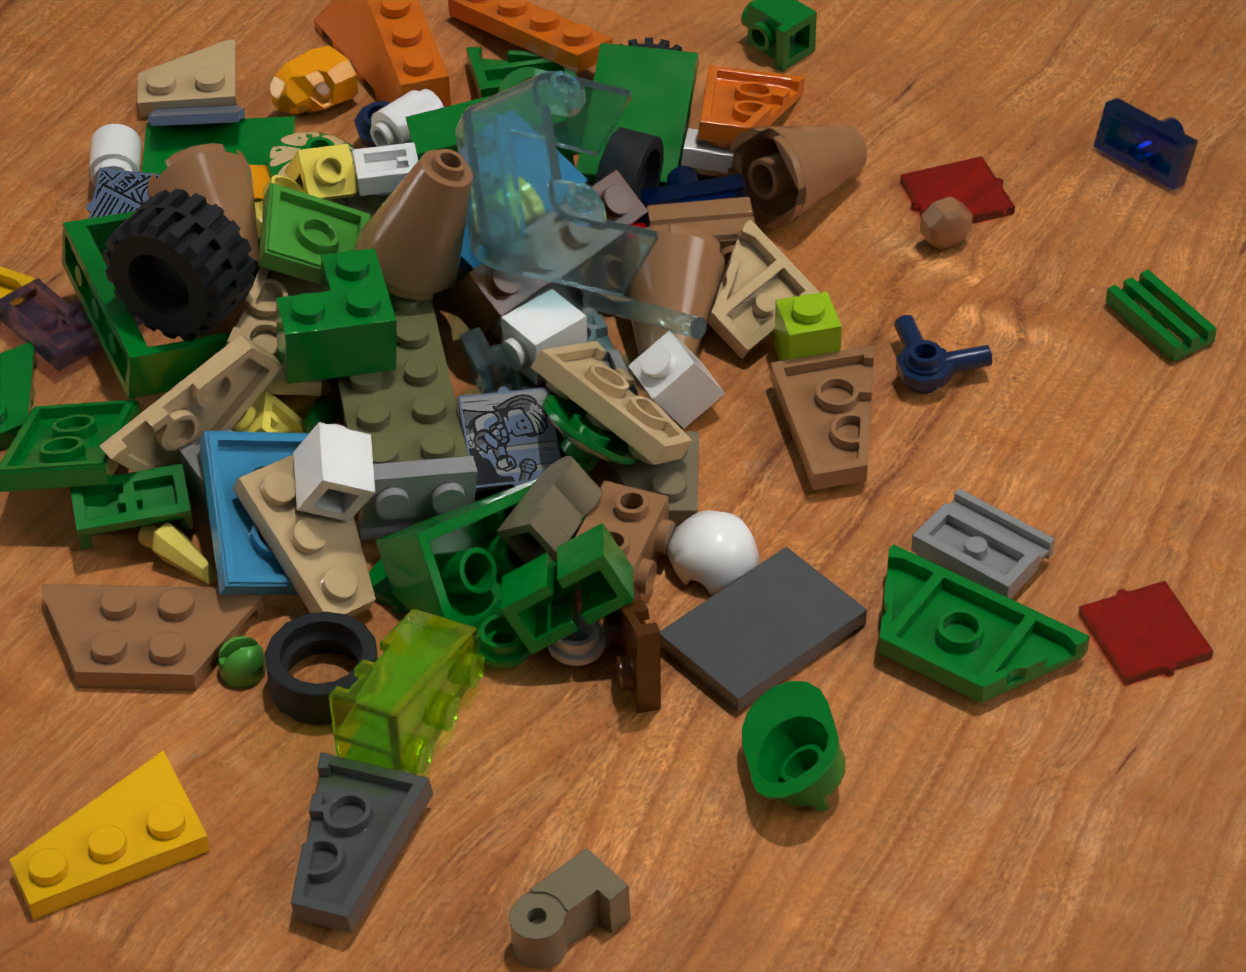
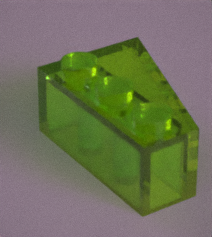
M412 609L380 642V650L384 651V653L374 663L363 659L355 667L354 676L359 679L350 689L337 686L329 694L336 756L415 775H423L431 764L434 745L442 731L448 732L454 726L459 713L460 701L468 688L474 689L478 685L483 674L485 658L484 655L479 654L477 628Z

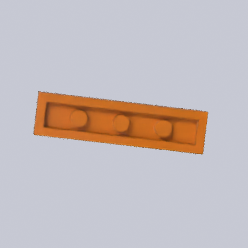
M448 0L450 16L577 73L597 64L600 43L613 44L612 38L592 30L590 26L573 22L560 16L553 10H546L526 0Z

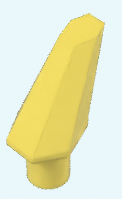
M166 522L160 528L148 525L140 529L138 534L139 543L151 548L165 563L208 585L217 580L214 567L187 536L174 525Z

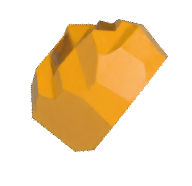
M330 45L311 49L285 63L275 74L270 84L271 102L280 112L289 115L303 112L311 115L334 105H343L358 94L357 75L349 59Z

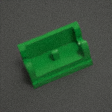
M182 464L113 475L108 485L70 487L81 550L93 548L91 535L176 520H181L183 532L194 530Z

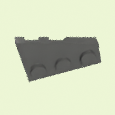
M320 752L317 767L320 776L317 793L312 794L309 808L311 823L307 842L302 843L291 905L295 918L298 920L352 933L430 801L433 791L430 780L427 777Z

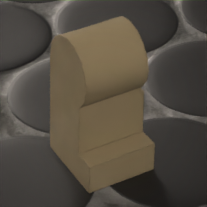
M572 456L563 457L543 471L496 532L525 564L545 553H548L551 559L555 561L557 559V547L571 540L570 538L582 523L581 519L592 510L599 501L602 490ZM529 532L538 543L536 545L529 544L522 534Z
M585 848L532 887L528 893L518 899L512 906L509 920L515 957L520 963L530 968H550L558 964L565 957L568 946L599 923L613 933L631 919L629 886L591 851Z

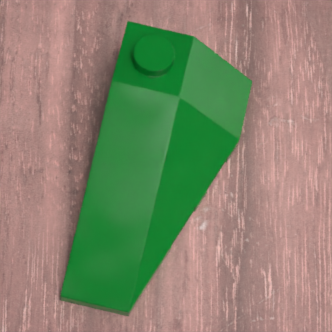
M585 462L579 463L581 468L589 475ZM537 479L421 521L376 540L393 595L446 646L454 645L474 636L486 618L502 613V576L525 563L496 531ZM582 523L579 525V527L570 539L576 537ZM529 532L522 534L529 544L536 545L538 543Z

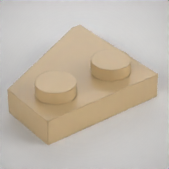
M235 39L220 42L138 73L137 106L140 119L148 118V112H153L155 109L237 105V51Z

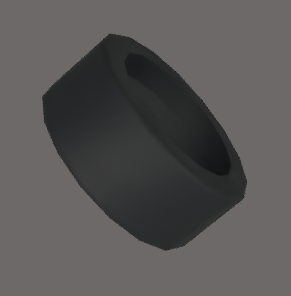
M619 127L611 135L605 146L594 185L617 169L645 207L653 205L664 161V146L661 138ZM646 214L643 215L634 224L644 223L646 220Z
M325 611L304 614L285 623L271 637L265 652L271 698L282 713L298 722L325 725L343 722L356 716L375 699L381 683L375 637L365 624L346 614ZM328 652L342 654L358 663L348 675L333 682L319 684L303 682L288 674L289 670L300 660L314 654Z

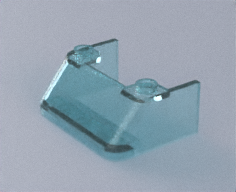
M547 71L465 109L456 126L455 133L458 153L465 159L473 172L467 224L472 252L483 264L504 272L623 298L657 242V231L607 220L605 206L598 193L592 187L584 183H575L561 179L556 146L598 156L632 98L630 90L575 77L562 71Z

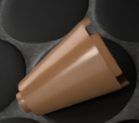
M849 125L755 127L740 133L731 144L729 153L735 152L734 167L727 169L728 181L734 198L750 197L754 219L760 218L767 223L764 227L774 229L786 226L794 222L863 169L867 158L866 144L859 132Z
M210 143L192 146L170 156L165 160L167 169L158 178H156L155 173L150 177L147 191L148 197H154L158 192L164 190L171 193L175 189L185 190L190 197L194 193L204 196L207 203L212 206L216 203L225 211L224 215L230 221L234 220L241 228L239 231L241 237L248 240L252 249L248 255L255 259L256 270L252 275L256 278L261 266H258L259 243L251 168L244 154L237 149V155L226 152L223 144Z
M430 150L423 154L358 234L353 249L375 248L387 290L398 297L417 301L432 300L436 292L444 290V295L448 293L457 279L473 172L465 159L453 150Z
M669 224V232L652 234V226L641 228L628 236L620 248V269L639 356L669 330L696 356L725 269V258L720 253V243L716 238L701 229L682 224Z

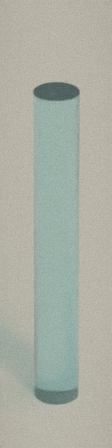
M589 287L583 294V304L590 309L667 331L670 330L671 332L695 339L701 338L706 331V321L702 317L595 287Z

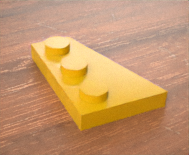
M163 750L12 857L9 862L19 890L33 920L209 852L210 847L208 836Z

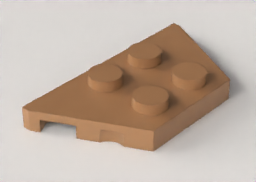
M43 584L41 589L45 608L50 613L55 624L58 639L64 653L68 655L71 670L79 688L196 691L212 673V667L218 660L222 645L232 637L237 636V631L251 615L259 618L265 611L264 595H220L219 588Z

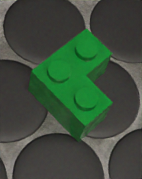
M375 248L321 255V292L276 298L277 348L287 384L396 370L397 320Z

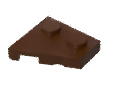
M634 585V601L604 616L602 620L608 647H618L620 656L615 657V665L620 689L622 692L631 690L637 713L661 709L660 630L656 622L646 624L645 620L650 619L649 609L645 602L641 600L640 594Z

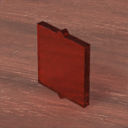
M982 156L905 173L900 176V183L911 199V209L918 211L921 216L933 202L947 197H953L965 205L973 215L972 224L1013 215L1015 212L1014 204L1003 189V179L995 177Z
M1166 581L1128 592L1125 589H1119L1115 596L1079 606V616L1125 686L1161 674L1171 677L1175 674V670L1210 660L1213 657L1214 651Z

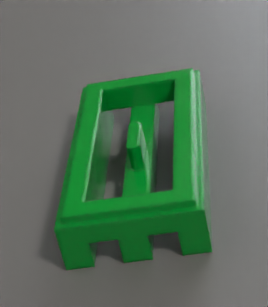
M1149 269L1140 273L1138 282L1133 277L1124 280L1123 289H1120L1117 285L1107 288L1105 302L1173 362L1215 342L1217 328ZM1134 299L1137 302H1139L1145 309H1147L1152 314V316L1149 313H1147L1141 306H1139L1134 301ZM1167 328L1170 329L1176 336H1178L1183 341V343L1179 341L1173 334H1171L1167 330Z

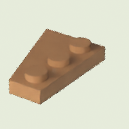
M875 345L770 363L771 383L813 490L867 481Z

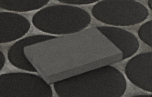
M785 547L661 630L660 648L734 710L740 712L773 686L780 684L866 624L867 609L793 551Z

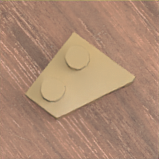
M750 219L739 232L707 323L743 359L774 334L775 300L820 292Z

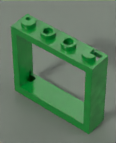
M135 211L64 222L62 265L128 399L170 391L227 346V340L231 332L152 347L147 346L133 316L127 311V305L123 301H119L113 292L115 286L107 279L105 270L108 268V265L103 261V252L108 248L106 245L107 239Z

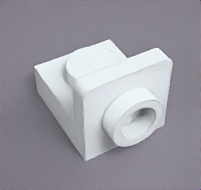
M414 142L353 149V164L359 195H390L418 162Z

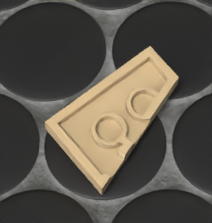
M294 455L238 478L232 489L310 613L327 611L353 617L371 607L376 598L354 517L348 522L297 510Z

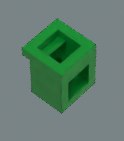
M753 0L743 10L741 23L748 28L747 43L776 59L775 68L783 72L815 51L817 12L797 0Z

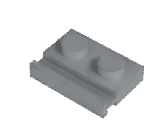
M473 456L373 464L375 493L359 510V519H357L356 523L360 541L381 539L421 521L473 503L475 501L477 468Z
M958 489L954 494V500L949 505L944 503L912 535L911 551L1011 599L1039 570V563L1044 558L1049 559L1053 555L1055 539L977 497Z

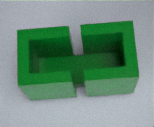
M603 523L558 546L557 559L555 561L551 559L548 553H545L502 576L501 612L531 655L578 631L577 596L574 593L575 591L581 589L582 617L587 625L634 601L633 567Z

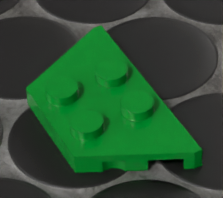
M893 544L890 547L879 638V654L977 702L983 703L1083 658L1088 652L1089 635Z

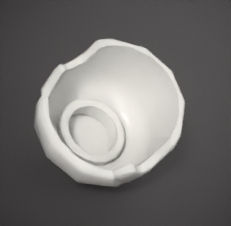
M707 510L695 513L676 527L667 547L670 564L682 583L688 585L690 580L698 581L704 585L712 596L757 567L760 563L755 539L750 530L739 517L727 512Z

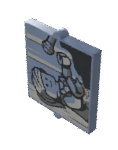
M502 386L495 393L458 396L457 405L468 456H473L477 468L476 491L513 488L535 480L551 464L561 459L556 428L542 407L543 400L547 395H550L548 387L509 391L507 387Z

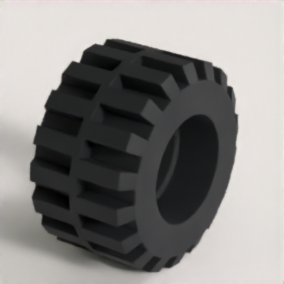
M175 189L171 193L167 190L158 192L115 229L106 241L108 248L103 252V261L109 266L105 273L108 281L115 286L113 292L118 300L123 301L127 305V311L134 318L139 317L144 321V326L154 332L158 329L165 337L175 339L179 335L184 341L194 340L197 336L202 338L208 335L249 294L248 291L253 287L255 281L252 275L256 270L255 259L248 255L252 249L248 240L241 237L239 233L241 228L234 220L230 221L224 215L225 211L216 203L213 206L208 204L204 196L194 193L190 197L185 190Z

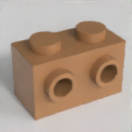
M604 480L600 487L602 495L597 504L587 513L576 537L603 523L632 565L633 584L639 594L648 595L656 577V561L660 553L668 554L667 547L676 529L675 522L669 520V496ZM581 589L574 593L577 596V601L582 602Z

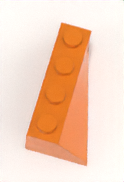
M331 0L314 19L315 28L322 36L328 35L332 40L333 48L349 59L354 66L359 80L363 84L369 83L375 90V98L378 101L392 103L411 90L421 91L428 89L440 99L444 107L451 106L449 75L418 0Z

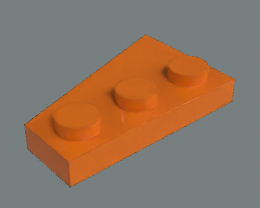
M708 65L698 140L708 141L711 145L718 148L729 149L740 133L755 127L770 126L803 95L805 77Z

